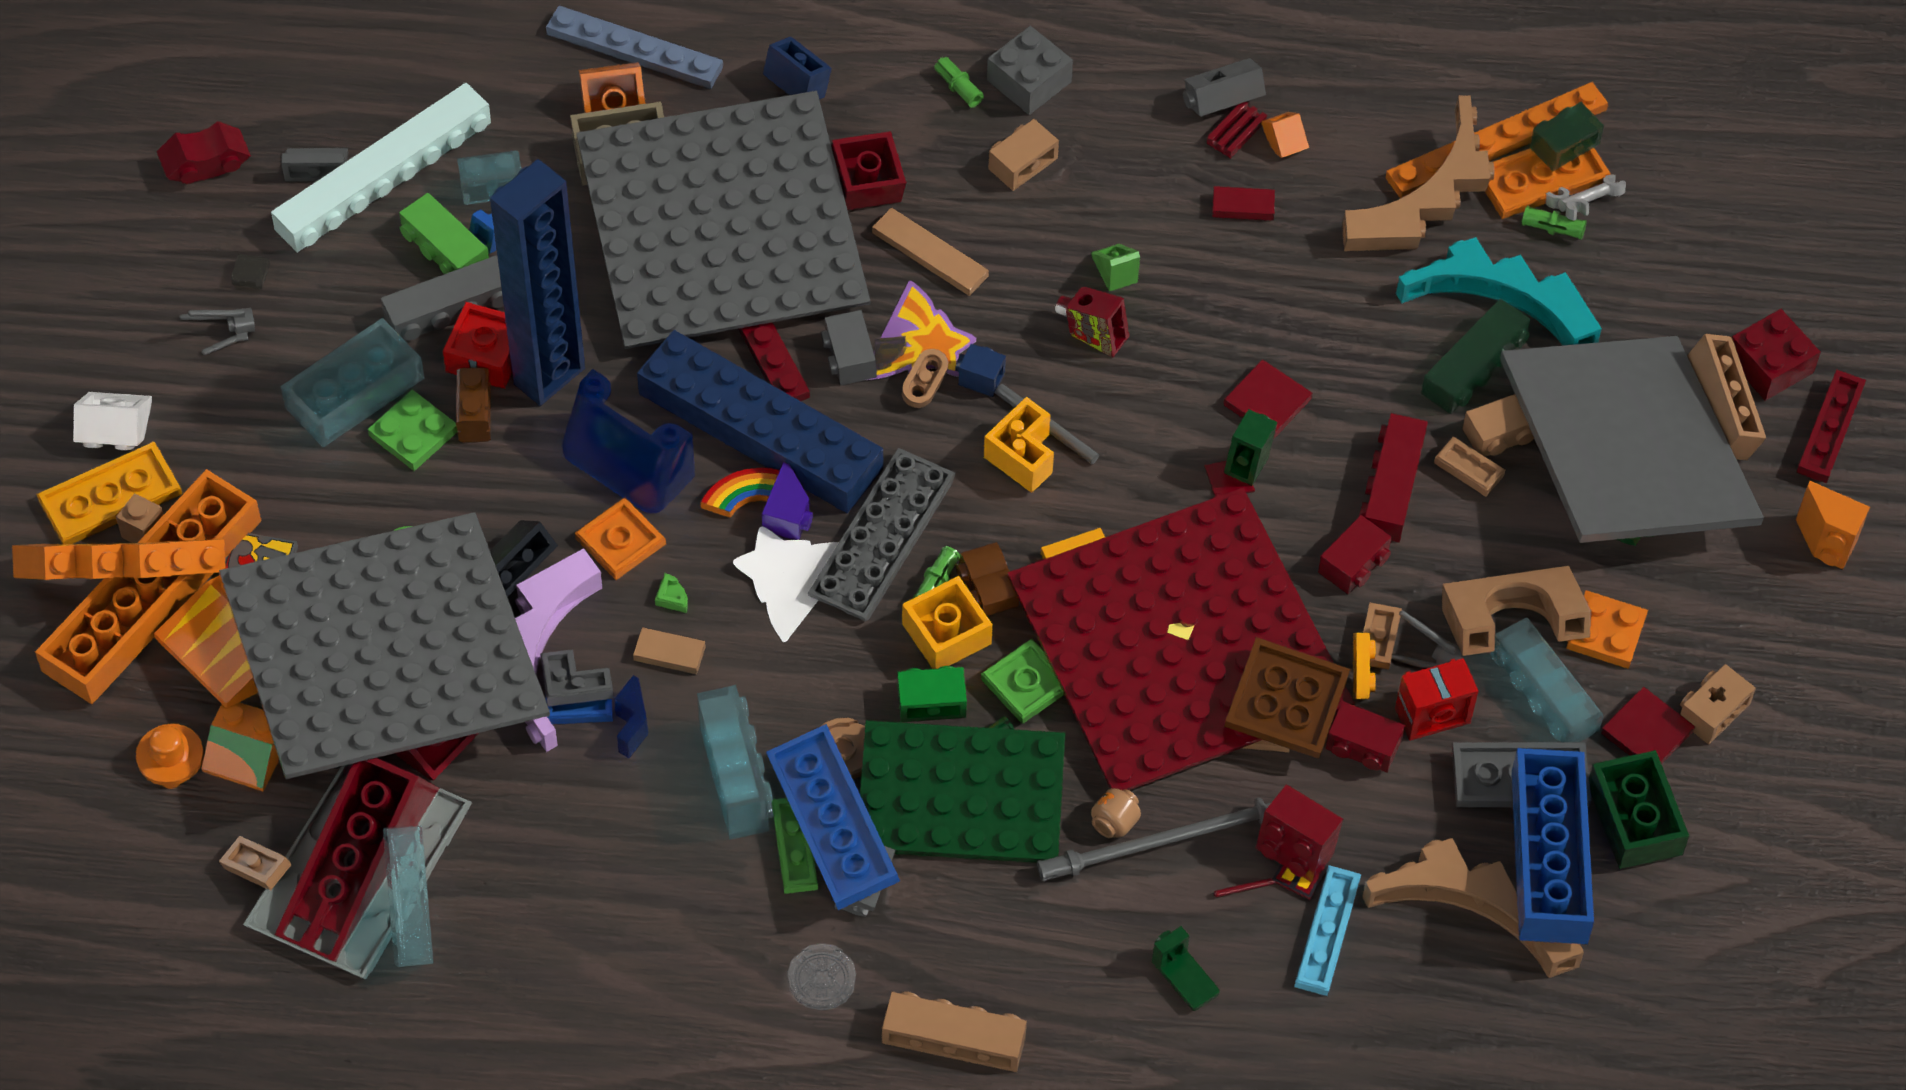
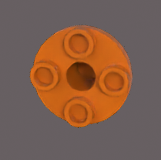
M165 724L150 730L140 740L136 750V761L141 774L150 782L162 785L168 789L177 788L181 783L192 778L200 769L204 759V749L199 736L192 729L180 724Z

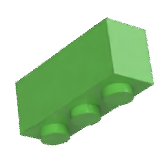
M426 193L399 212L402 235L409 242L414 241L420 247L425 258L430 261L433 259L439 265L443 274L489 258L488 248L431 194Z

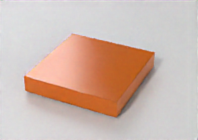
M625 497L575 532V539L615 580L666 545V538Z

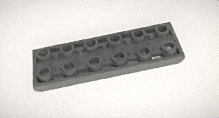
M898 448L810 588L808 596L837 607L865 622L869 620L951 487L955 472Z

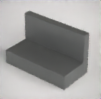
M287 148L286 153H282L281 162L285 182L320 180L348 161V148Z

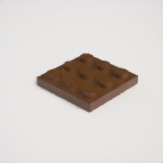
M1256 637L1224 727L1319 759L1350 669Z

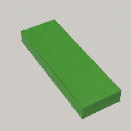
M788 799L771 800L784 894L818 890L814 856Z

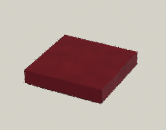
M1262 359L1224 399V406L1242 418L1250 409L1278 422L1273 438L1275 439L1312 399L1313 393Z
M1643 687L1602 728L1601 734L1629 756L1656 750L1662 764L1694 732L1695 726Z

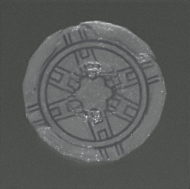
M823 943L810 945L804 948L790 962L788 970L790 992L799 1003L807 1008L821 1011L836 1008L846 1002L854 991L856 983L854 962L837 946Z

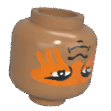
M1116 788L1109 789L1092 807V825L1106 838H1121L1125 836L1141 817L1138 798L1127 789L1123 791Z

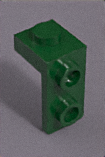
M1180 926L1172 932L1170 930L1163 932L1155 940L1152 963L1191 1010L1196 1011L1219 996L1220 989L1188 952L1190 935Z

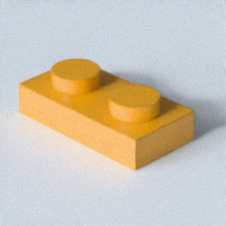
M1353 633V699H1370V692H1375L1376 677L1375 673H1370V660H1375L1376 644L1375 640H1370V633Z

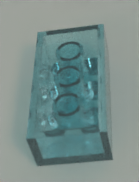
M381 318L280 387L285 408L324 448L422 381L424 373L421 357Z
M736 685L697 693L699 727L729 840L769 831L768 818L773 817L771 805L773 801L769 782L764 780L763 773H765L762 755L756 751L755 744H757L753 724L749 725L747 717L749 716V709L746 697H739Z

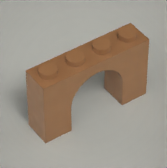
M1569 566L1443 584L1442 611L1462 656L1495 651V623L1491 615L1508 608H1525L1543 615L1548 620L1558 642L1590 637L1591 610Z

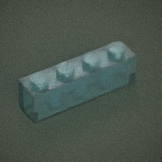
M1527 617L1495 634V651L1491 652L1495 663L1500 667H1504L1510 675L1513 686L1518 691H1522L1528 698L1531 709L1536 715L1542 716L1548 724L1551 735L1556 740L1561 742H1581L1599 732L1604 715Z
M410 825L383 828L394 965L404 967L433 964L422 826Z

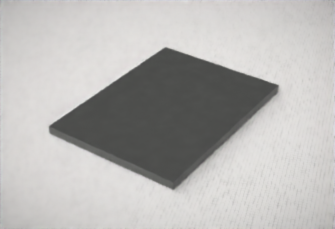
M1678 336L1502 351L1500 356L1501 363L1580 543L1758 526L1762 524L1764 516Z

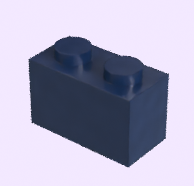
M790 36L769 45L763 75L789 95L817 91L820 100L825 98L832 68Z

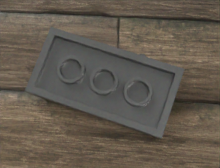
M1453 742L1452 744L1456 807H1513L1512 767L1517 748L1584 752L1587 806L1590 807L1591 793L1585 742Z

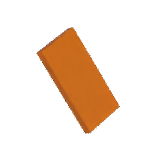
M1581 130L1493 161L1494 180L1489 181L1485 193L1501 219L1524 212L1526 206L1536 208L1546 204L1547 192L1558 195V188L1563 187L1569 190V195L1602 184L1604 177L1611 175L1585 132Z

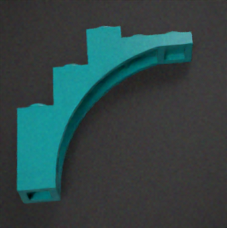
M1476 237L1466 241H1457L1448 247L1445 260H1436L1429 266L1418 270H1409L1402 276H1399L1396 295L1401 304L1429 293L1453 292L1475 294L1507 303L1525 312L1545 326L1559 340L1562 346L1598 343L1602 328L1566 272L1557 276H1548L1541 282H1538L1521 255L1513 258H1503L1493 265Z

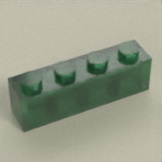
M1500 298L1424 376L1421 394L1450 414L1459 405L1464 407L1471 399L1473 391L1478 386L1482 388L1491 378L1492 371L1497 366L1499 368L1503 367L1500 360L1502 351L1514 350L1516 347L1520 349L1526 343L1530 336L1528 332L1530 318Z

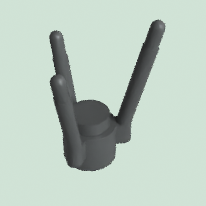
M251 307L236 310H189L188 314H181L179 317L181 320L227 319L229 333L236 332V335L201 351L202 355H207L239 341L248 340L247 333L255 332Z
M1405 611L1399 612L1403 619L1438 644L1431 657L1437 661L1436 663H1431L1393 654L1391 660L1426 669L1447 663L1450 659L1455 658V660L1463 658L1457 645L1447 641L1430 627L1410 616Z

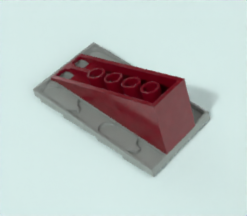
M378 758L343 765L287 853L286 857L292 865L272 890H264L243 925L367 979L368 975L374 970L393 934L395 935L422 885L429 878L445 847H448L472 802Z

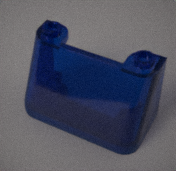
M592 369L579 383L562 441L564 457L621 497H625L642 511L647 513L660 512L695 477L693 435L682 427L670 423L661 425L650 435L604 404L611 394V384L605 376Z

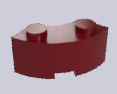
M219 121L209 128L196 133L183 134L175 132L156 151L167 179L184 184H191L195 181L211 179L227 172H234L251 157L240 129Z

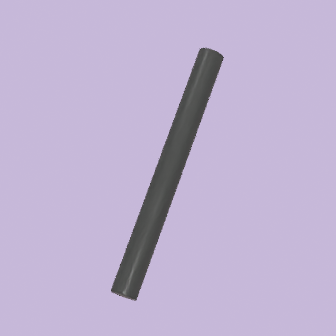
M1003 383L995 391L996 395L1014 408L1023 400L1022 397ZM1050 419L1049 434L1090 464H1094L1098 460L1099 454Z

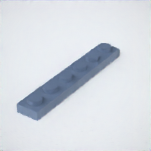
M562 6L557 7L546 26L547 35L631 63H639L642 67L708 89H712L723 69V60Z

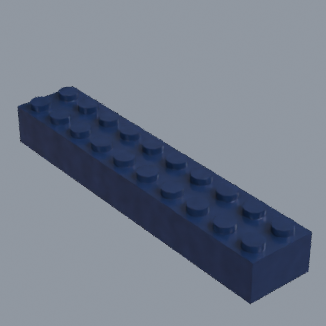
M537 159L530 166L522 168L516 177L505 186L497 188L490 197L514 385L541 406L585 369L567 184L566 180Z

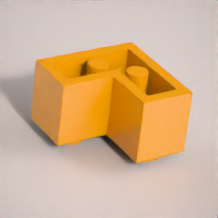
M1025 397L984 436V458L1032 493L1053 473L1054 452L1042 444L1049 436L1051 414L1028 397Z

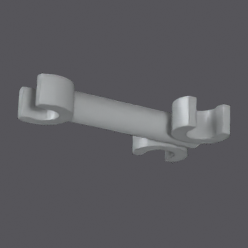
M1607 175L1604 177L1602 184L1569 196L1568 189L1560 187L1558 188V195H1554L1551 192L1546 193V205L1559 209L1562 212L1566 211L1565 216L1574 221L1577 218V212L1585 216L1589 215L1588 202L1605 195H1623L1626 189V182L1623 180L1615 183V175Z

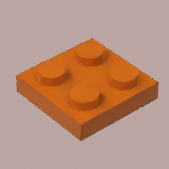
M1586 590L1584 597L1591 610L1590 637L1568 640L1566 649L1629 669L1648 610Z

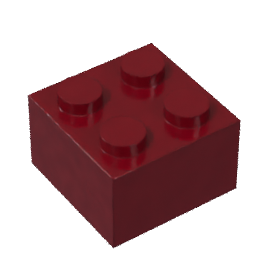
M891 131L832 140L831 148L847 210L902 201L906 179Z
M1782 309L1732 336L1746 380L1765 401L1813 374L1821 351Z
M1286 784L1264 812L1255 848L1261 851L1265 857L1287 867L1294 875L1313 882L1333 857L1343 818Z

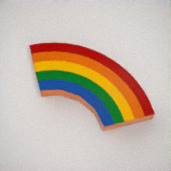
M750 468L727 475L707 491L701 500V508L731 518L738 508L747 503L755 501L767 502L780 470Z

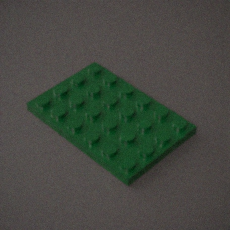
M866 720L860 796L883 845L894 849V854L1031 863L1058 857L1065 733Z

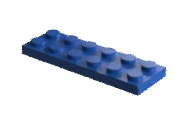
M827 724L766 752L838 910L900 882L898 874Z

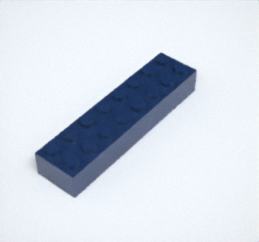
M676 330L671 332L637 372L638 390L641 396L767 468L780 470L783 462L790 464L803 489L847 514L883 470L882 447Z

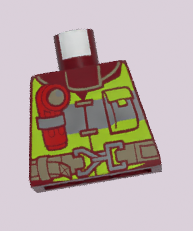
M1082 287L1072 299L1064 295L1058 299L1055 311L1067 317L1069 331L1074 338L1112 358L1129 338L1124 298L1088 287Z

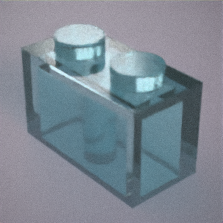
M519 151L458 158L464 205L489 202L490 197L497 188L505 186L514 179L521 170Z

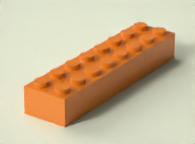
M206 469L138 543L224 539L226 558L239 542L261 522L257 500ZM213 573L149 578H104L35 651L41 671L92 705L154 638V633L198 591Z

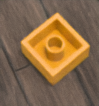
M959 576L902 604V625L932 669L950 666L992 644L993 624Z

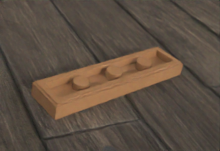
M892 207L872 227L874 235L968 296L989 275L988 269Z

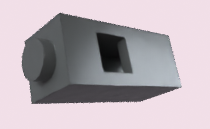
M1251 58L1184 79L1186 88L1183 91L1184 102L1188 108H1191L1199 116L1266 95L1262 67Z

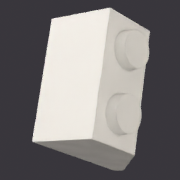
M88 392L74 404L73 442H82L83 446L87 448L103 447V444H112L118 450L134 449V446H138L145 438L152 396Z

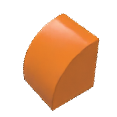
M1286 112L1261 121L1266 138L1279 157L1283 158L1309 148L1299 113Z

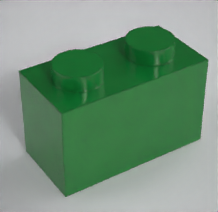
M942 666L938 669L928 670L910 668L897 673L901 722L966 718L967 697L963 667Z

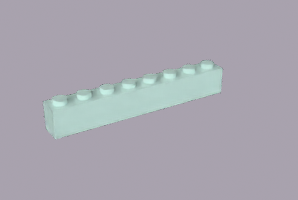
M464 83L271 211L275 231L296 252H299L306 246L313 245L318 238L330 230L338 228L342 222L354 214L362 212L379 197L386 196L391 189L403 181L410 180L418 171L427 165L435 163L442 155L453 148L459 147L475 133L483 131L491 123L489 104L473 88Z

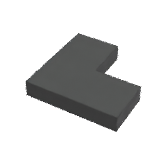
M573 650L540 653L548 706L614 698L609 668L576 672Z

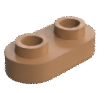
M927 349L918 356L902 388L903 400L909 406L922 408L932 401L947 374L948 359L943 352L937 349ZM933 365L937 370L929 371L926 367ZM918 390L921 391L923 395L917 397L914 396L912 392Z

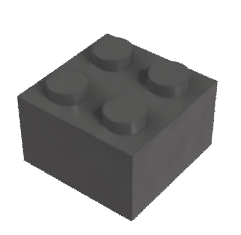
M1030 25L988 58L987 81L1030 115L1072 82L1073 59Z

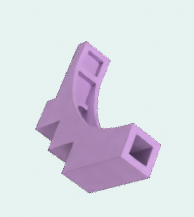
M584 548L516 585L518 598L515 602L522 615L515 618L536 674L541 658L540 653L543 652L550 635L559 622L581 601L602 589L601 571ZM547 717L525 722L528 725L526 726L527 733L535 744L540 742L546 752L558 746L556 730Z

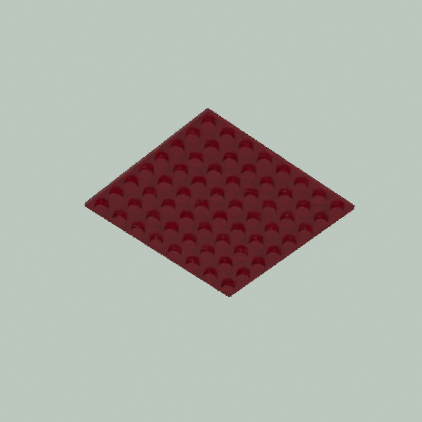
M1244 487L1007 573L1110 789L1132 790L1262 740L1224 727L1256 637L1334 663ZM1181 623L1183 626H1194L1189 640L1168 633L1169 625ZM1346 685L1336 712L1339 711L1343 701L1352 705L1355 704Z

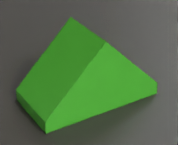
M1116 244L1091 252L1092 259L1109 292L1138 283L1139 251L1122 244Z

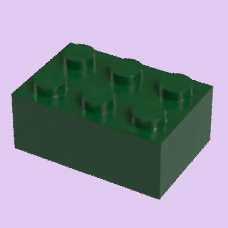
M1654 750L1592 764L1589 775L1590 793L1619 869L1682 856L1689 839V833L1657 751Z

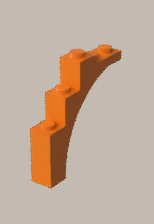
M224 539L114 544L12 545L14 578L39 580L116 577L149 578L219 573V570L226 569Z

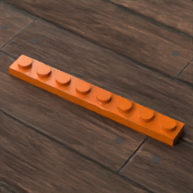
M1590 82L1475 132L1474 134H1478L1480 139L1479 151H1488L1489 161L1606 111L1608 102L1594 83ZM1455 141L1387 170L1385 178L1400 199L1421 187L1438 171L1450 154Z

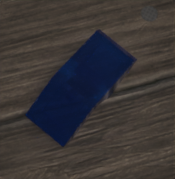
M634 675L614 699L616 716L628 722L617 735L618 752L627 758L633 755L648 736L647 716L639 678Z

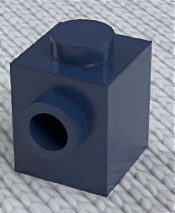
M970 344L966 354L961 353L956 363L955 371L959 372L958 385L994 397L995 391L1005 374L1006 356L994 352L988 347Z

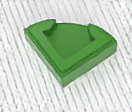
M664 573L655 598V605L687 613L688 599L684 588L674 576Z

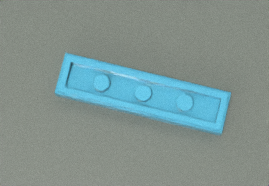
M1328 865L1294 987L1328 996L1361 874Z

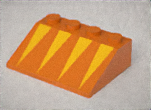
M219 575L207 581L154 633V637L226 708H229L258 692Z

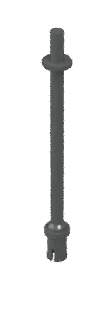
M1257 797L1254 800V807L1081 854L1074 852L1073 849L1067 850L1065 855L1037 861L1038 872L1042 882L1068 874L1074 877L1080 875L1083 867L1254 820H1258L1262 824L1264 812L1272 802L1264 804L1263 799Z

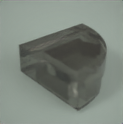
M906 336L875 339L876 370L890 367L893 361L905 353L907 347Z

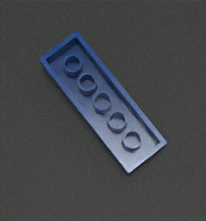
M1517 748L1512 767L1519 940L1588 944L1594 924L1585 753Z

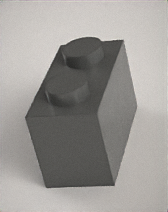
M862 310L825 317L826 330L821 331L824 349H830L832 356H828L830 372L832 375L837 374L840 386L876 378V359Z

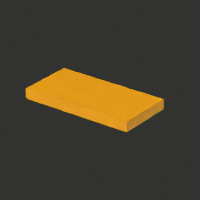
M152 442L36 495L61 543L74 544L118 524L116 516L134 493L160 505L182 495V490L156 443Z

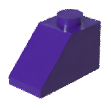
M783 462L762 512V526L778 536L800 540L803 530L808 531L811 526L813 512H809V498L790 464Z

